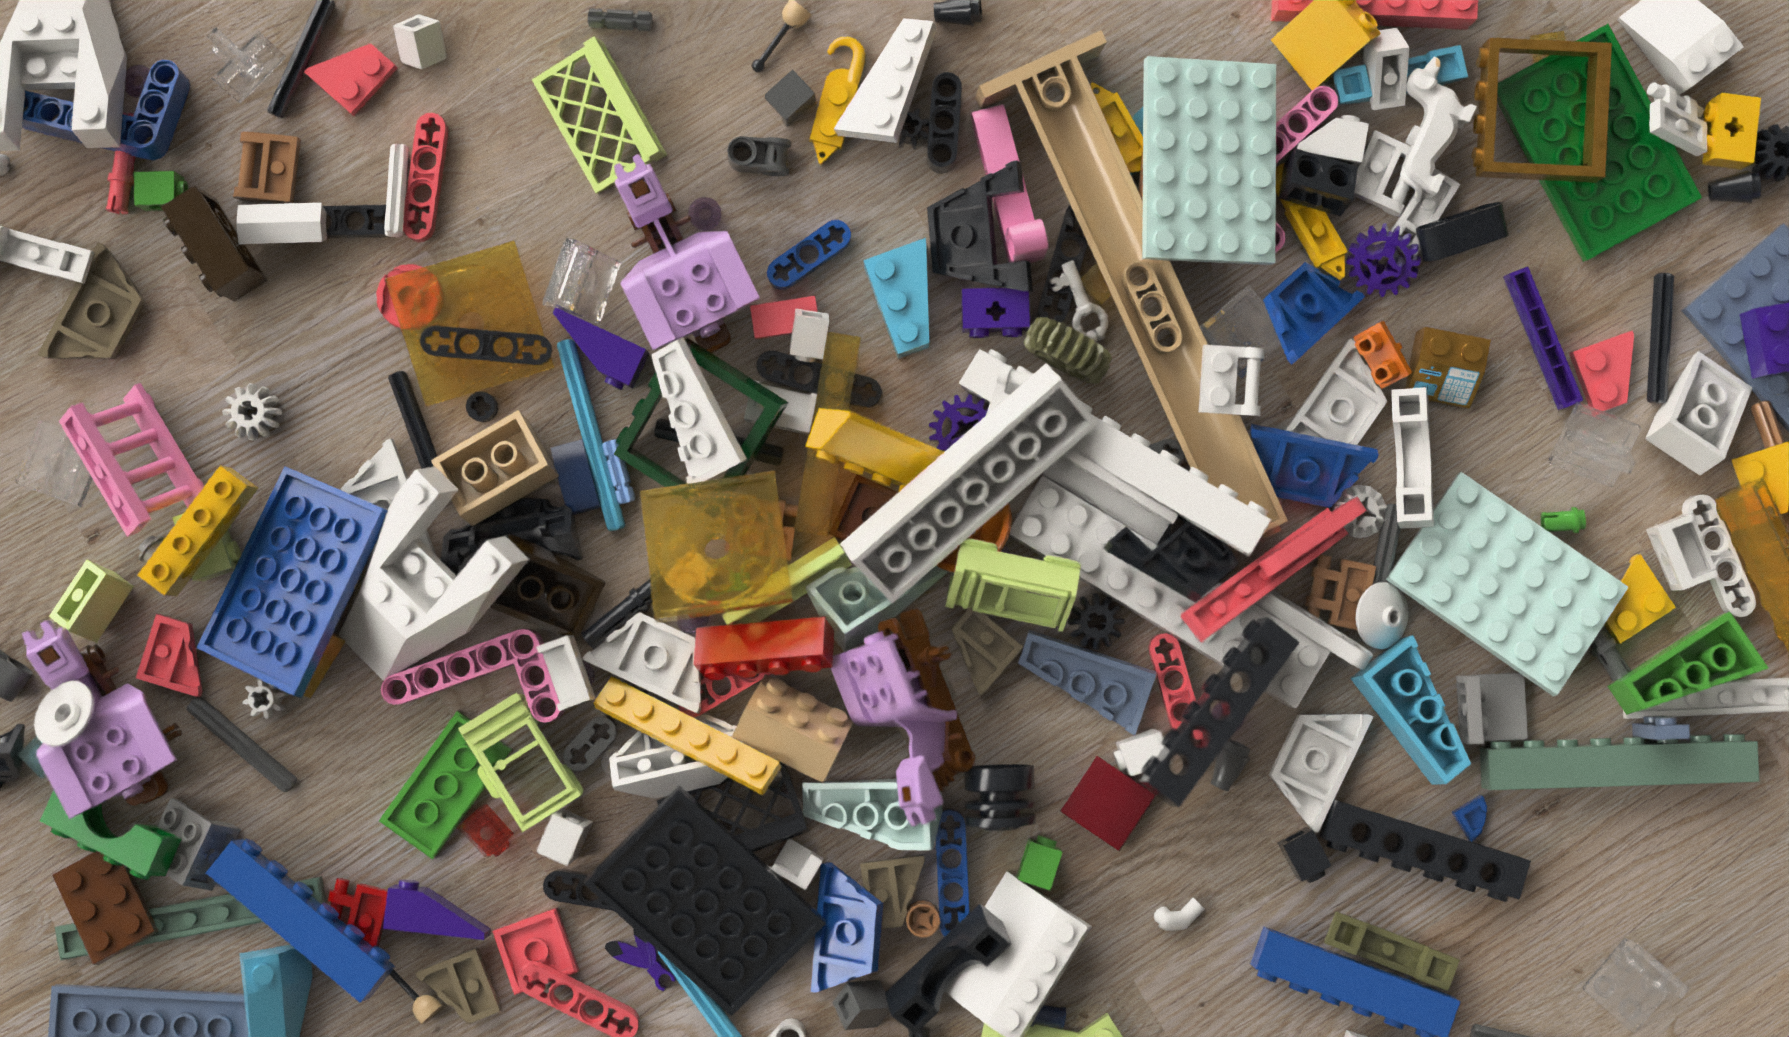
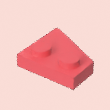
M370 43L311 66L304 72L350 114L355 116L398 68Z
M1633 331L1569 353L1592 415L1627 403L1634 341Z
M156 614L136 679L195 697H201L203 691L192 624Z

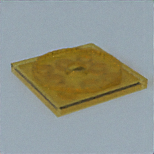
M515 241L385 278L426 407L555 369L552 357L543 365L445 358L427 354L420 345L421 333L430 326L460 328L459 322L461 317L469 312H475L483 318V330L536 334L545 337ZM434 332L433 337L427 338V343L432 345L433 351H437L439 345H450L449 353H455L454 340L457 333L451 332L452 340L443 339L439 336V332ZM464 336L461 339L460 347L463 352L472 354L478 350L479 340L476 336ZM505 337L498 339L494 344L495 353L501 357L510 355L513 350V343ZM518 338L519 351L516 359H523L522 352L532 353L535 360L539 359L540 354H546L547 348L541 346V341H535L534 346L529 347L523 346L525 339Z
M775 471L640 491L656 623L793 602ZM711 540H725L730 546L728 553L720 559L707 557L705 555V548Z

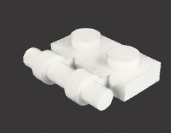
M1655 82L1650 84L1647 94L1654 97L1655 101L1650 104V133L1696 157L1707 152V123L1699 119L1704 113V108L1697 105L1695 99L1686 95L1680 96L1676 94V90L1669 85H1659Z

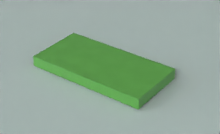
M456 711L379 820V822L432 860L437 857L486 788L478 775L480 764L458 728L471 721L470 718L460 711ZM500 740L484 750L483 753L493 767L498 760H505L513 749Z

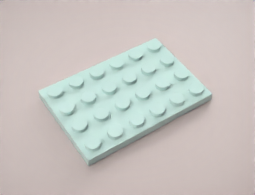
M1147 56L1144 59L1142 259L1259 265L1274 264L1276 233V64Z
M1462 472L1457 474L1435 506L1434 527L1420 528L1386 578L1388 582L1552 696L1559 694L1628 589V586Z

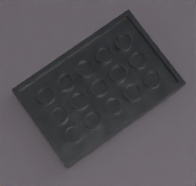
M680 785L584 881V884L731 1016L826 924V919Z

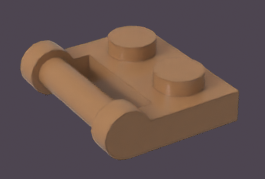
M242 131L240 143L243 144L239 181L238 187H234L233 198L245 201L294 203L301 139L296 136ZM263 145L257 189L252 188L256 146Z

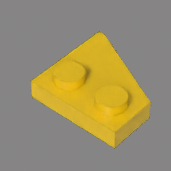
M1789 441L1731 460L1753 522L1788 512Z

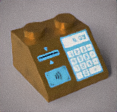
M1430 327L1418 330L1415 333L1409 365L1413 373L1407 376L1405 389L1426 387L1428 401L1470 409L1485 373L1491 340Z

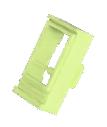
M967 538L960 544L954 576L950 578L945 607L954 608V605L963 606V609L972 608V611L1051 628L1058 626V631L1063 632L1077 595L1081 567L1079 562L1055 556H1046L1044 561L999 552L997 551L998 547L996 544Z
M516 692L464 724L458 730L480 764L478 775L493 798L502 799L523 833L583 794V787L573 771L566 764L562 765L537 726L539 721L531 714L525 695ZM527 724L536 740L505 760H498L496 765L492 767L483 751ZM539 744L567 789L523 816L495 771L505 769L506 764Z

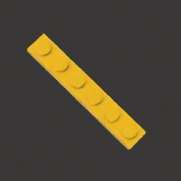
M613 676L610 677L593 702L596 709L762 795L765 794L781 769L779 761Z

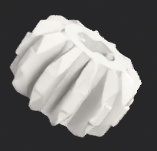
M248 384L246 391L241 387L235 388L236 399L229 396L225 398L226 402L232 404L231 409H224L222 413L225 416L232 417L227 421L226 426L230 429L236 428L235 436L243 438L247 434L249 440L256 441L259 434L266 438L270 436L267 426L278 428L279 423L273 420V416L281 415L282 410L272 408L279 399L274 395L269 396L270 390L267 387L262 386L258 390L255 384ZM252 407L257 408V415L252 414V417H248V409L253 410Z

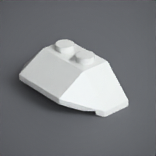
M707 714L693 717L732 737L737 727ZM640 731L630 738L618 753L615 752L609 758L614 790L654 799L669 796L679 785L685 791H691L720 784L727 778V776Z

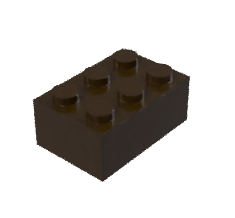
M194 185L161 206V209L167 216L163 219L164 224L174 236L179 235L184 243V246L181 247L183 254L191 264L196 263L202 271L199 278L209 292L214 291L219 297L224 296L235 302L268 281L246 245L238 243L237 231L216 198Z

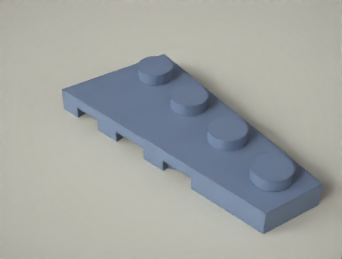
M1029 630L1018 664L1053 686L1057 685L1065 690L1074 699L1094 708L1103 717L1123 726L1126 731L1134 736L1136 735L1156 677V671Z

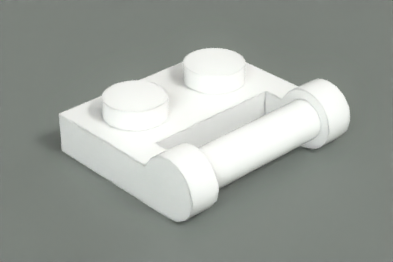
M1375 130L1364 150L1362 163L1358 166L1354 196L1383 209L1388 214L1401 216L1404 209L1402 203L1410 186L1404 183L1400 176L1391 198L1383 195V192L1399 157L1406 158L1410 146Z
M1203 345L1198 412L1260 416L1261 406H1258L1261 359H1264L1265 348ZM1238 358H1247L1244 405L1235 404Z

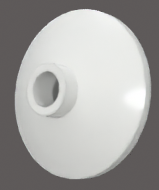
M1379 582L1371 585L1362 594L1356 609V627L1361 639L1368 646L1377 649H1386L1393 646L1399 641L1406 629L1408 605L1400 589L1391 583Z
M78 681L64 682L57 688L52 689L42 700L36 712L34 728L38 739L52 747L63 746L76 739L88 725L93 713L94 698L91 690Z

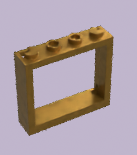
M1489 38L1482 45V48H1479V56L1476 59L1477 68H1481L1480 81L1476 82L1474 92L1475 101H1479V114H1475L1473 120V134H1478L1477 147L1473 148L1471 155L1473 167H1476L1475 177L1592 183L1603 179L1606 170L1612 43ZM1499 53L1588 57L1583 166L1494 162Z

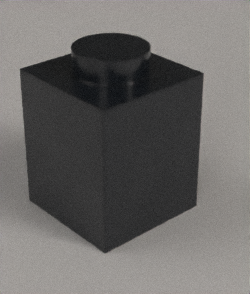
M1308 827L1277 842L1295 877L1302 882L1307 880L1308 883L1322 878L1326 875L1325 869L1332 866L1314 831Z

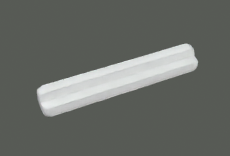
M393 144L390 147L384 233L388 237L398 238L403 235L408 167V147L404 144Z

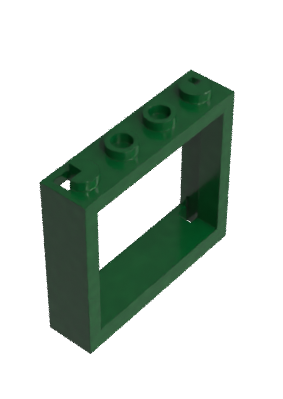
M687 338L684 340L699 366L764 407L741 446L747 459L727 470L714 494L709 498L694 487L689 489L685 481L633 449L634 444L663 396L656 372L649 381L648 387L651 390L646 399H640L632 411V415L635 418L630 427H624L618 435L616 443L619 446L614 455L715 519L724 513L789 402Z

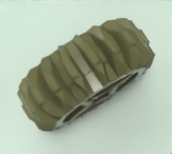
M1047 317L1036 318L1034 323L1030 325L1023 342L1028 351L1043 362L1087 383H1099L1110 368L1112 356L1107 349L1095 342L1094 339L1054 319L1051 320Z

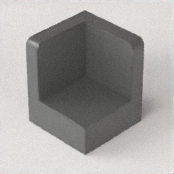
M793 69L765 94L766 101L782 117V122L787 127L816 102L815 93Z
M879 980L847 982L832 1002L845 1030L878 1027L890 1012L885 990Z

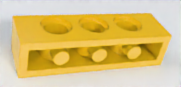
M220 465L137 576L164 596H178L258 490V487L233 468Z

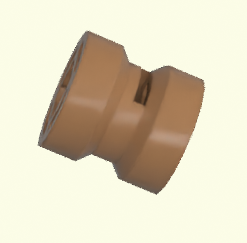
M917 900L909 906L906 914L909 931L921 938L929 937L936 932L940 919L939 912L932 902Z

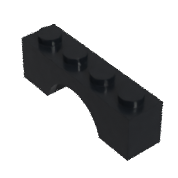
M979 904L885 992L891 1016L916 1034L939 1012L942 996L949 983L959 972L973 964H983L988 967L1011 945L1003 922L983 905Z

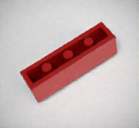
M825 617L696 628L693 665L704 678L710 680H722L725 676L735 675L751 678L760 673L785 675L789 671L797 670L810 673L819 672L821 668H833L834 629Z

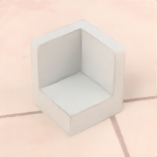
M416 15L393 25L400 60L403 64L422 70L446 59L447 54L440 21Z
M788 839L771 869L806 890L820 867L823 857L796 841Z

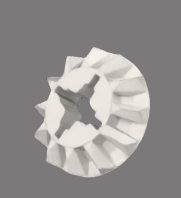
M1354 485L1342 492L1341 497L1334 504L1333 511L1358 496L1361 502L1366 499L1365 509L1373 517L1363 516L1357 524V519L1355 518L1344 526L1349 536L1364 538L1377 533L1385 521L1387 506L1382 498V494L1378 493L1371 486Z

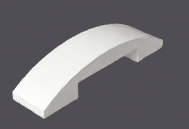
M0 225V261L85 284L94 255L93 251L40 238Z

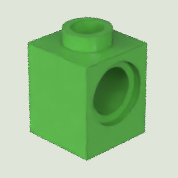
M175 171L134 172V205L144 211H163L161 206L189 189L185 178Z
M1038 835L1037 840L1028 838L1016 875L1017 879L1051 890L1063 853L1060 848L1056 847L1057 841Z

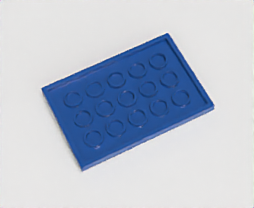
M284 466L196 648L293 696L302 698L377 542L387 510Z

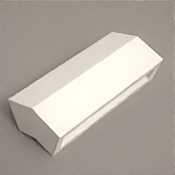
M322 203L238 205L236 222L238 243L323 242L327 239V212Z

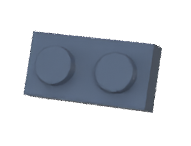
M1647 716L1643 717L1644 723H1632V734L1634 737L1655 740L1690 739L1689 725L1677 724V718Z

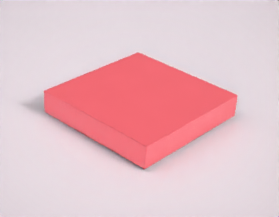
M558 907L492 931L514 995L523 992L518 986V976L521 968L530 961L542 962L568 976L579 971ZM534 971L532 975L525 974L529 977L528 983L531 985L536 981L546 984L539 980L540 974ZM549 978L548 983L554 981V979Z

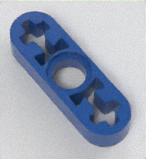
M831 220L774 259L767 269V276L771 285L780 290L788 289L845 250L851 242V231L848 225L841 220ZM834 228L837 232L843 230L845 232L842 234L843 242L839 244L835 240L826 245L830 252L824 254L823 247L815 239L821 237L822 242H825L831 237V229ZM813 246L818 250L819 257L814 263L807 264L800 259V251L804 247ZM794 256L797 265L803 271L797 273L795 267L788 272L789 279L784 282L781 278L775 280L773 277L777 275L776 268L778 266H781L783 269L788 268L792 265V261L788 258Z

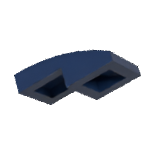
M580 439L552 447L551 453L555 469L559 475L558 481L565 505L572 509L574 515L601 508L583 440Z

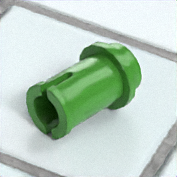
M1571 507L1570 511L1541 512V527H1544L1548 532L1572 530L1573 533H1579V530L1586 527L1584 510H1578L1577 507Z

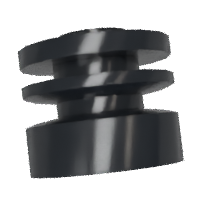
M976 765L969 771L964 772L965 790L980 793V799L965 802L966 809L980 810V814L965 816L966 826L979 827L987 831H1008L1036 824L1035 814L1020 813V809L1035 807L1034 800L1020 798V792L1035 788L1034 765Z

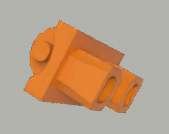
M1384 320L1353 337L1355 340L1354 345L1359 354L1365 358L1372 371L1371 375L1375 383L1379 384L1381 389L1413 373L1400 351L1403 348L1401 343L1396 344Z

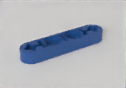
M953 809L942 811L936 835L939 919L941 933L944 937L951 931L950 928H945V924L951 923V910L944 912V906L956 908L964 905V911L957 910L959 922L970 913L966 825L961 813ZM949 815L953 816L954 821L960 822V826L954 828V840L961 838V844L950 842L941 845L940 840H948L946 828H941L940 825L941 822H946ZM956 849L960 852L962 858L958 866L950 868L944 865L942 855L946 850ZM954 882L961 885L963 895L959 900L949 901L946 899L943 892L947 884Z

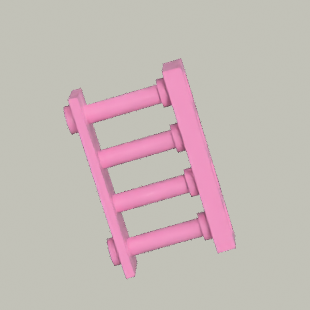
M141 383L135 384L124 397L125 403L92 415L87 412L83 403L71 406L59 421L127 537L141 531L151 520L149 513L182 500L188 508L204 487L203 482L194 474L156 410L152 397L146 393ZM132 415L142 431L108 443L105 442L97 427ZM150 444L159 459L158 461L128 472L121 469L114 456ZM166 472L176 488L142 501L131 485Z

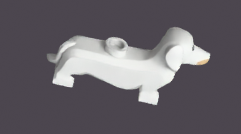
M1433 57L1424 68L1413 70L1407 78V93L1423 106L1424 117L1420 127L1414 125L1407 137L1406 144L1411 146L1403 162L1400 175L1403 182L1415 190V201L1420 202L1423 196L1430 200L1433 195L1438 193L1445 176L1442 174L1432 176L1435 162L1453 141L1458 128L1462 129L1465 123L1470 122L1477 107L1472 104L1463 107L1453 90L1437 83V76L1441 67L1440 59L1437 57Z

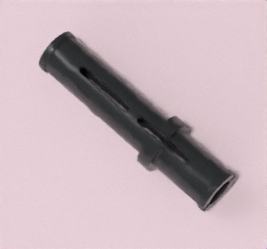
M658 570L656 574L637 589L633 587L629 591L630 595L593 625L581 632L582 637L590 647L596 649L597 646L606 640V637L615 630H619L638 612L642 610L646 612L651 608L650 604L671 588L663 579L664 574Z

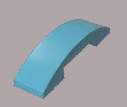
M1461 45L1429 51L1426 55L1412 57L1408 60L1407 78L1416 68H1424L1433 57L1439 58L1441 64L1437 76L1438 84L1446 85L1468 77ZM1365 64L1340 69L1333 74L1339 104L1370 101L1373 95Z

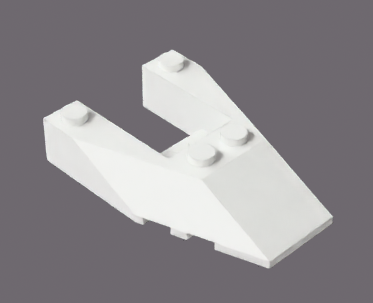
M19 0L0 41V151H20L25 90L75 89L72 131L86 148L120 147L127 55L121 43L120 31L113 16L110 0Z
M436 467L416 469L395 495L386 513L377 542L360 575L339 632V636L345 640V643L383 681L387 677L404 671L429 654L445 647L446 644L458 637L467 634L529 560L504 536L487 540L461 573L456 576L419 539L459 490Z

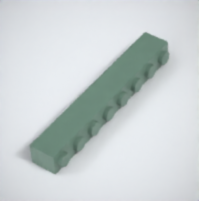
M1723 734V740L1711 741V735H1690V741L1678 742V739H1662L1650 743H1645V739L1641 737H1623L1624 743L1611 744V738H1590V744L1578 745V739H1557V745L1544 746V740H1524V746L1511 747V741H1490L1489 748H1480L1481 788L1488 790L1760 782L1758 741L1745 740V734Z

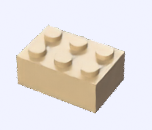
M519 410L431 460L434 467L459 489L451 500L459 515L472 526L559 476L530 421Z
M765 674L748 702L732 737L823 783L853 722L841 709L832 708L818 701L813 695L802 693L788 686L783 680Z

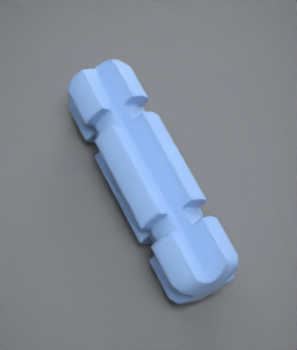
M616 439L602 443L605 456L608 457L607 465L613 486L617 489L615 491L619 504H626L635 500L633 487L629 486L631 480L626 462L614 455L619 445L616 443Z

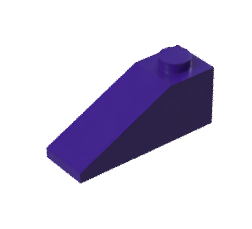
M555 307L553 311L554 316L596 369L606 376L604 382L619 390H623L624 385L633 389L650 353L645 348Z
M399 880V884L388 888L383 929L485 940L490 936L491 928L430 888L419 887V881Z

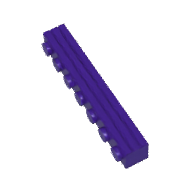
M1527 266L1504 276L1503 278L1557 409L1561 410L1583 401L1529 267Z

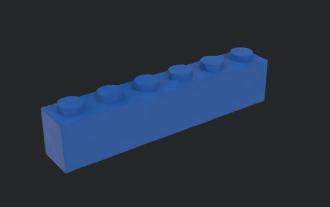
M250 839L231 841L206 871V874L358 1002L361 1003L371 998L395 968V965L389 961V954L378 946L372 947L363 939L365 935L357 927L351 924L347 926L337 918L339 913L327 903L321 904L312 897L313 891L307 885L300 881L294 882L286 875L288 871L282 864L275 860L269 861L261 854L262 848Z
M1263 926L1250 963L1258 970L1257 976L1275 983L1277 978L1284 979L1290 982L1288 987L1304 994H1308L1309 989L1322 993L1320 999L1337 1006L1340 1005L1341 1001L1353 1005L1352 1011L1370 1018L1373 1013L1385 1017L1384 1023L1399 1029H1403L1404 1024L1416 1028L1415 1034L1421 1037H1448L1460 1001L1452 995Z

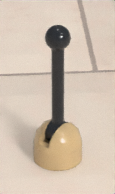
M789 0L783 9L782 16L785 22L783 27L760 59L753 61L752 69L755 72L760 73L764 70V63L789 28L802 27L810 18L811 14L794 0Z
M394 969L389 975L414 1000L412 1010L415 1018L422 1025L428 1022L443 1005L433 996H419Z

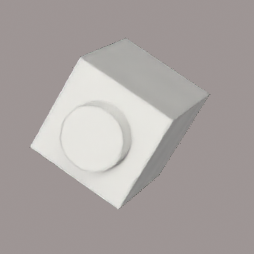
M795 309L790 355H796L797 360L804 362H815L816 358L823 359L829 325L828 313Z

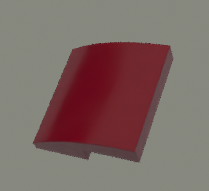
M1096 756L1060 812L1116 850L1121 851L1156 798V795Z

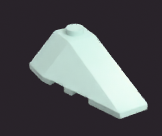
M844 566L833 569L807 585L806 591L819 617H825L834 629V640L845 652L864 642L863 638L877 633L879 622L896 617L948 571L935 566L893 604L857 566L845 569Z
M897 779L802 783L804 817L838 829H846L860 834V837L888 844L889 847L897 850H932L934 847L942 815V805L934 809L935 820L926 824L919 823L911 826L904 809L899 806Z

